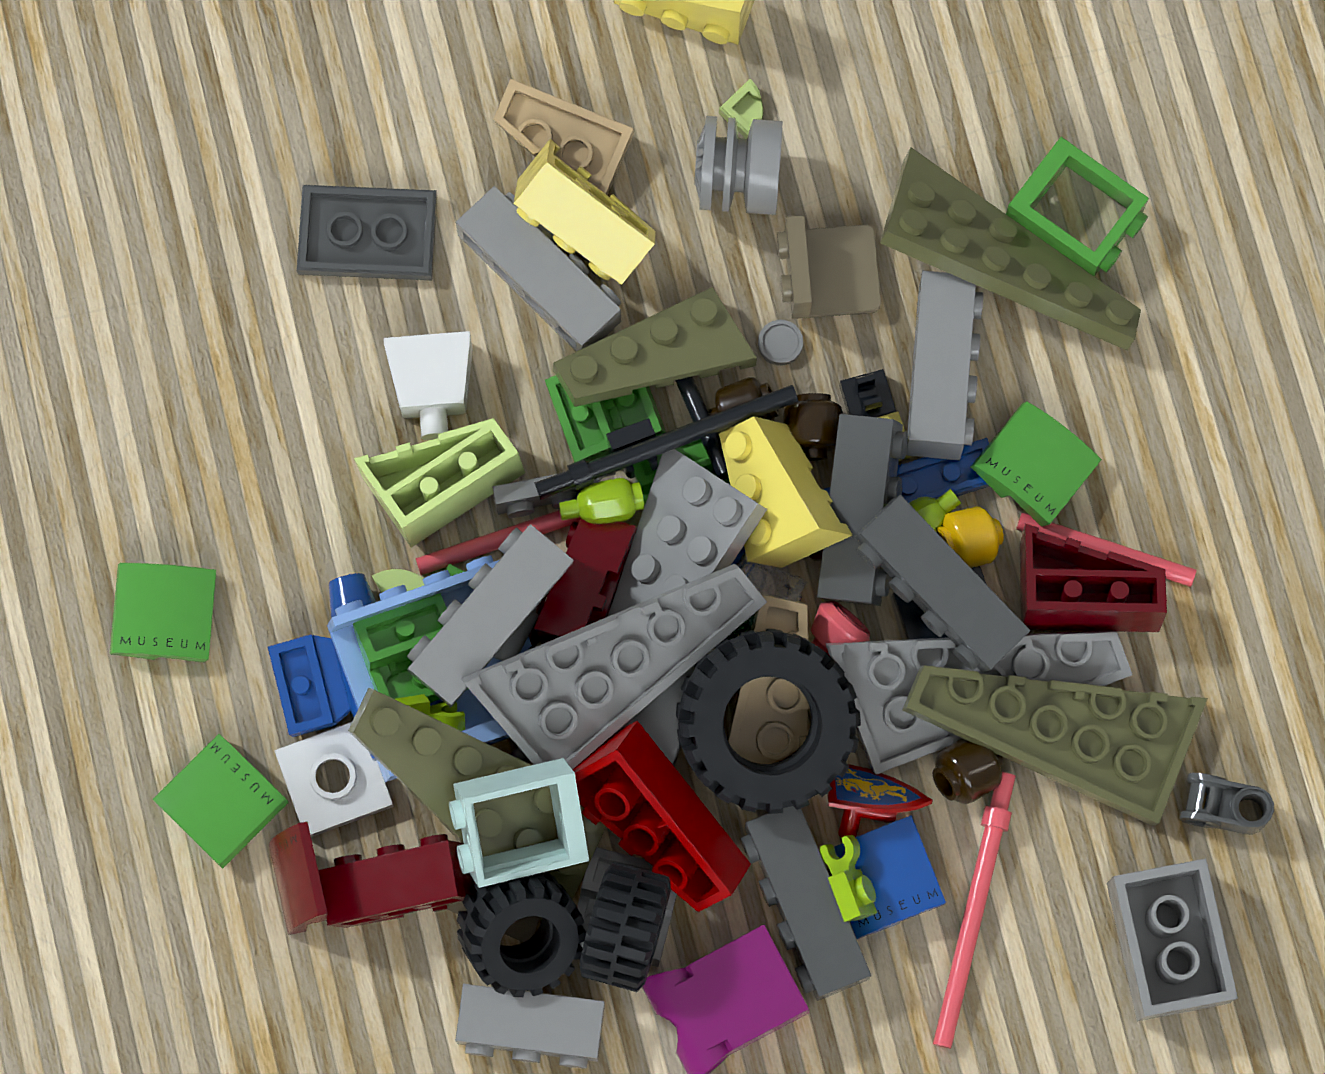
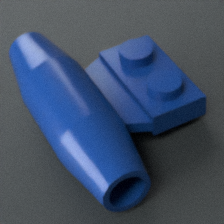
M362 573L344 575L329 582L331 618L337 616L336 608L347 603L361 600L363 606L376 602L367 579ZM310 634L268 647L290 736L297 737L335 726L350 711L353 717H355L358 708L332 638ZM370 753L372 760L377 761L376 758Z

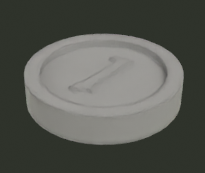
M775 320L768 323L759 334L758 348L760 354L766 361L774 365H787L794 362L801 354L803 348L801 331L795 324L786 320Z

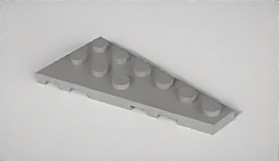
M676 449L663 453L607 617L730 566L767 509Z
M733 564L461 678V680L534 765L564 758L568 765L574 769L765 605L767 601L743 571Z
M1114 630L1027 634L991 670L981 672L977 667L973 670L978 671L980 674L1005 677L1012 675L1026 677V679L1055 680L1105 686L1133 675L1118 632ZM949 638L863 641V643L851 642L841 644L825 643L830 657L840 665L845 672L844 675L848 682L853 685L857 696L854 699L855 705L860 711L861 725L856 726L871 770L875 775L946 748L962 739L902 710L919 668L922 666L972 671L954 654L953 650L957 646Z

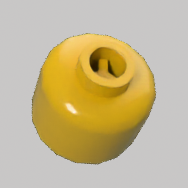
M979 506L947 513L944 516L942 526L937 527L936 531L970 568L992 563L998 555L999 545L1004 540L1000 522L996 518H992L988 511Z

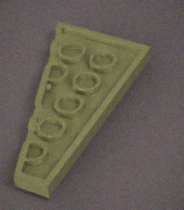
M910 147L902 164L880 241L881 244L1128 351L1136 337L1141 309Z
M924 665L919 668L902 710L967 741L984 746L1006 759L1140 821L1155 826L1160 823L1208 698L1177 697L1158 692H1134L1115 687L1055 680L1026 679V677L1012 675L1007 677L980 674L978 671Z
M368 688L348 730L462 844H464L461 829L455 830L449 810V802L456 800L453 784L531 766L508 753L371 688ZM549 786L473 803L483 857L558 839ZM583 814L582 820L589 861L546 871L556 878L572 900L606 828L600 821L594 825Z

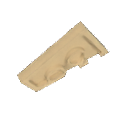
M510 79L493 118L499 127L534 157L538 155L549 139L553 140L560 147L555 155L575 171L582 166L592 175L588 181L607 196L635 132L634 128L513 79Z

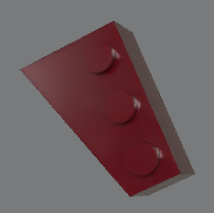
M581 518L579 523L574 521L571 524L566 539V548H568L566 554L574 561L549 591L534 627L542 644L608 616L637 530L636 526L621 521L593 524Z
M1025 523L1020 541L1021 621L1029 630L1160 632L1167 614L1165 569L1111 551L1108 554L1081 546V541L1069 537L1063 540L1038 532V527Z
M439 834L421 838L420 846L405 850L403 844L376 849L377 856L362 860L361 854L335 858V866L318 870L328 913L326 919L327 926L349 928L404 918V914L431 908L433 912L448 909V904L462 902L466 894L474 896L477 892L474 887L476 883L470 873L463 874L459 864L457 846L463 844L448 840L447 834Z

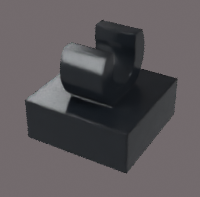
M884 369L840 381L839 387L848 415L880 417L896 412Z
M648 418L607 433L609 453H614L656 437L650 419ZM657 456L647 459L652 471L658 468ZM633 465L623 468L628 478H635Z

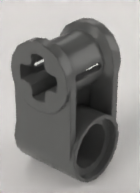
M1189 773L1187 782L1191 785L1185 811L1180 812L1179 819L1184 823L1198 827L1223 829L1252 835L1260 832L1270 821L1274 813V802L1271 795L1260 787L1228 781L1210 774ZM1204 793H1206L1207 796L1204 809H1202ZM1244 800L1256 802L1262 810V818L1258 821L1244 819L1239 812V803Z

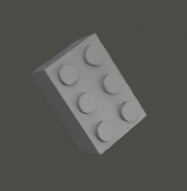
M1206 858L1113 876L1106 883L1137 1022L1225 1005L1238 999Z

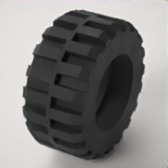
M752 629L739 632L738 637L731 640L725 638L712 652L695 664L696 668L692 675L685 677L681 686L683 691L681 702H677L676 707L679 744L682 746L685 758L697 777L718 798L726 803L732 802L742 810L754 813L757 809L766 810L769 814L783 813V808L791 806L798 810L810 805L808 799L817 794L821 797L825 796L833 789L829 784L837 775L843 778L850 767L846 761L850 752L856 753L859 739L855 736L856 726L861 725L860 711L856 708L854 700L857 698L853 685L845 677V672L840 665L824 650L806 638L794 633L793 635L784 633L777 629H766L763 632H755ZM761 677H777L797 686L807 699L811 711V726L803 744L788 758L772 764L754 763L741 757L729 744L724 730V714L731 697L744 684Z

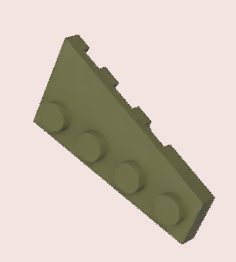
M711 287L554 362L553 372L574 407L630 395L634 389L652 385H655L656 388L674 385V380L699 375L700 379L719 375V370L739 366L740 370L756 366L757 357L717 293Z

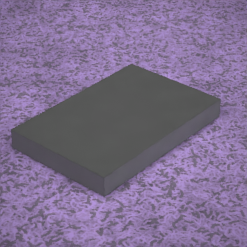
M303 185L297 257L298 275L432 281L437 190Z

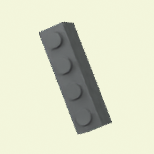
M847 414L839 415L830 488V498L833 502L830 506L840 523L846 524L853 536L823 549L818 598L828 601L881 606L882 596L887 597L889 594L891 577L880 566L874 569L862 559L856 550L860 545L853 537L893 498L902 495V479L897 477L899 459H904L906 456L908 435L907 432L902 431L903 424L894 419Z
M901 495L893 498L853 537L860 545L856 550L862 559L874 569L880 566L892 578L889 582L892 590L907 603L913 600L925 612L921 616L923 622L939 637L944 633L957 646L953 650L954 654L970 670L973 671L976 667L981 672L991 670L1030 632L1029 628Z
M794 806L783 808V813H768L746 822L745 831L747 835L740 838L749 862L752 864L758 861L765 876L758 883L768 907L775 904L778 907L783 922L776 925L786 950L792 948L796 950L801 965L795 967V972L804 993L807 994L813 991L816 1000L819 1001L868 981L871 977L870 970L850 923L843 920L828 880L830 876L802 810H796Z

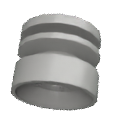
M706 116L704 128L697 140L694 185L700 200L699 210H711L712 190L723 191L722 211L729 212L734 192H743L746 213L776 215L783 121L753 119L748 138L743 139L738 138L736 118H728L727 137H716L717 116Z

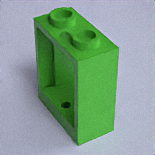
M1060 137L1009 203L1006 215L1095 276L1100 269L1107 273L1122 253V250L1117 246L1127 234L1134 238L1148 219V216L1143 211L1149 198L1066 139ZM1066 166L1126 208V211L1095 252L1034 210Z

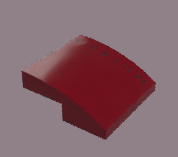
M308 821L297 823L277 834L269 842L288 935L306 932L307 925L326 921L328 914Z

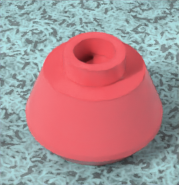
M836 601L821 603L811 627V632L815 637L811 643L820 647L829 655L825 643L841 644L870 641V631L847 608Z

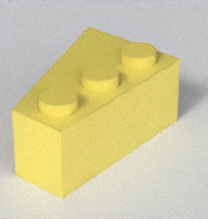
M614 0V4L619 5L621 10L634 16L647 14L659 18L664 25L672 29L685 30V28L701 32L706 39L714 43L726 44L731 42L738 45L755 0Z
M549 139L518 178L513 203L518 207L516 211L530 225L538 227L541 224L554 234L552 238L555 243L566 252L574 254L577 251L590 261L588 263L590 269L599 277L607 281L613 278L622 285L655 245V230L614 194L609 197L590 183L588 180L592 175L582 166L575 171L555 155L560 147L553 140Z
M753 416L719 433L730 485L767 509L744 544L747 562L783 568L853 536L848 526L840 523L830 506L833 502L826 490L820 489L810 472L813 469L799 443L794 439L787 424Z

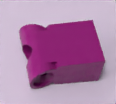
M765 925L696 960L685 968L648 976L645 984L642 986L655 1014L669 1020L676 1026L678 1037L676 1054L687 1074H710L729 1055L809 1014V1008Z

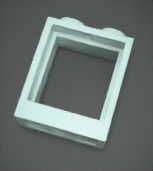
M564 758L453 784L456 800L449 802V810L455 830L461 829L464 842L463 845L457 846L459 864L463 874L470 873L479 888L589 861L575 772ZM549 786L558 839L483 857L473 803Z

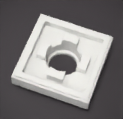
M352 722L274 750L299 822L308 821L311 837L394 807L377 761L372 760L369 751L348 731ZM331 760L342 761L350 772L349 783L343 790L336 793L325 792L319 788L316 782V772L319 766Z

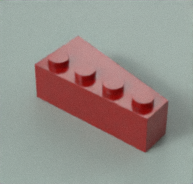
M638 720L614 733L572 769L575 772L579 802L584 807L581 813L594 825L599 821L602 822L621 839L618 845L631 856L633 854L642 856L653 866L652 872L668 876L671 890L693 909L700 912L734 893L751 863Z

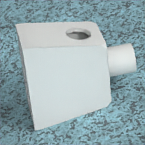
M470 331L384 338V347L402 418H420L421 438L423 440L438 438V434L448 431L447 415L466 413L473 351Z

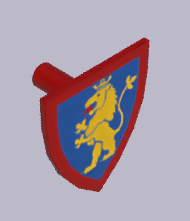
M848 764L850 767L843 778L837 775L829 784L833 789L827 793L828 806L844 809L838 831L840 837L847 835L856 837L861 818L892 823L895 822L897 813L917 810L933 803V799L894 777L883 773L875 775L871 769Z

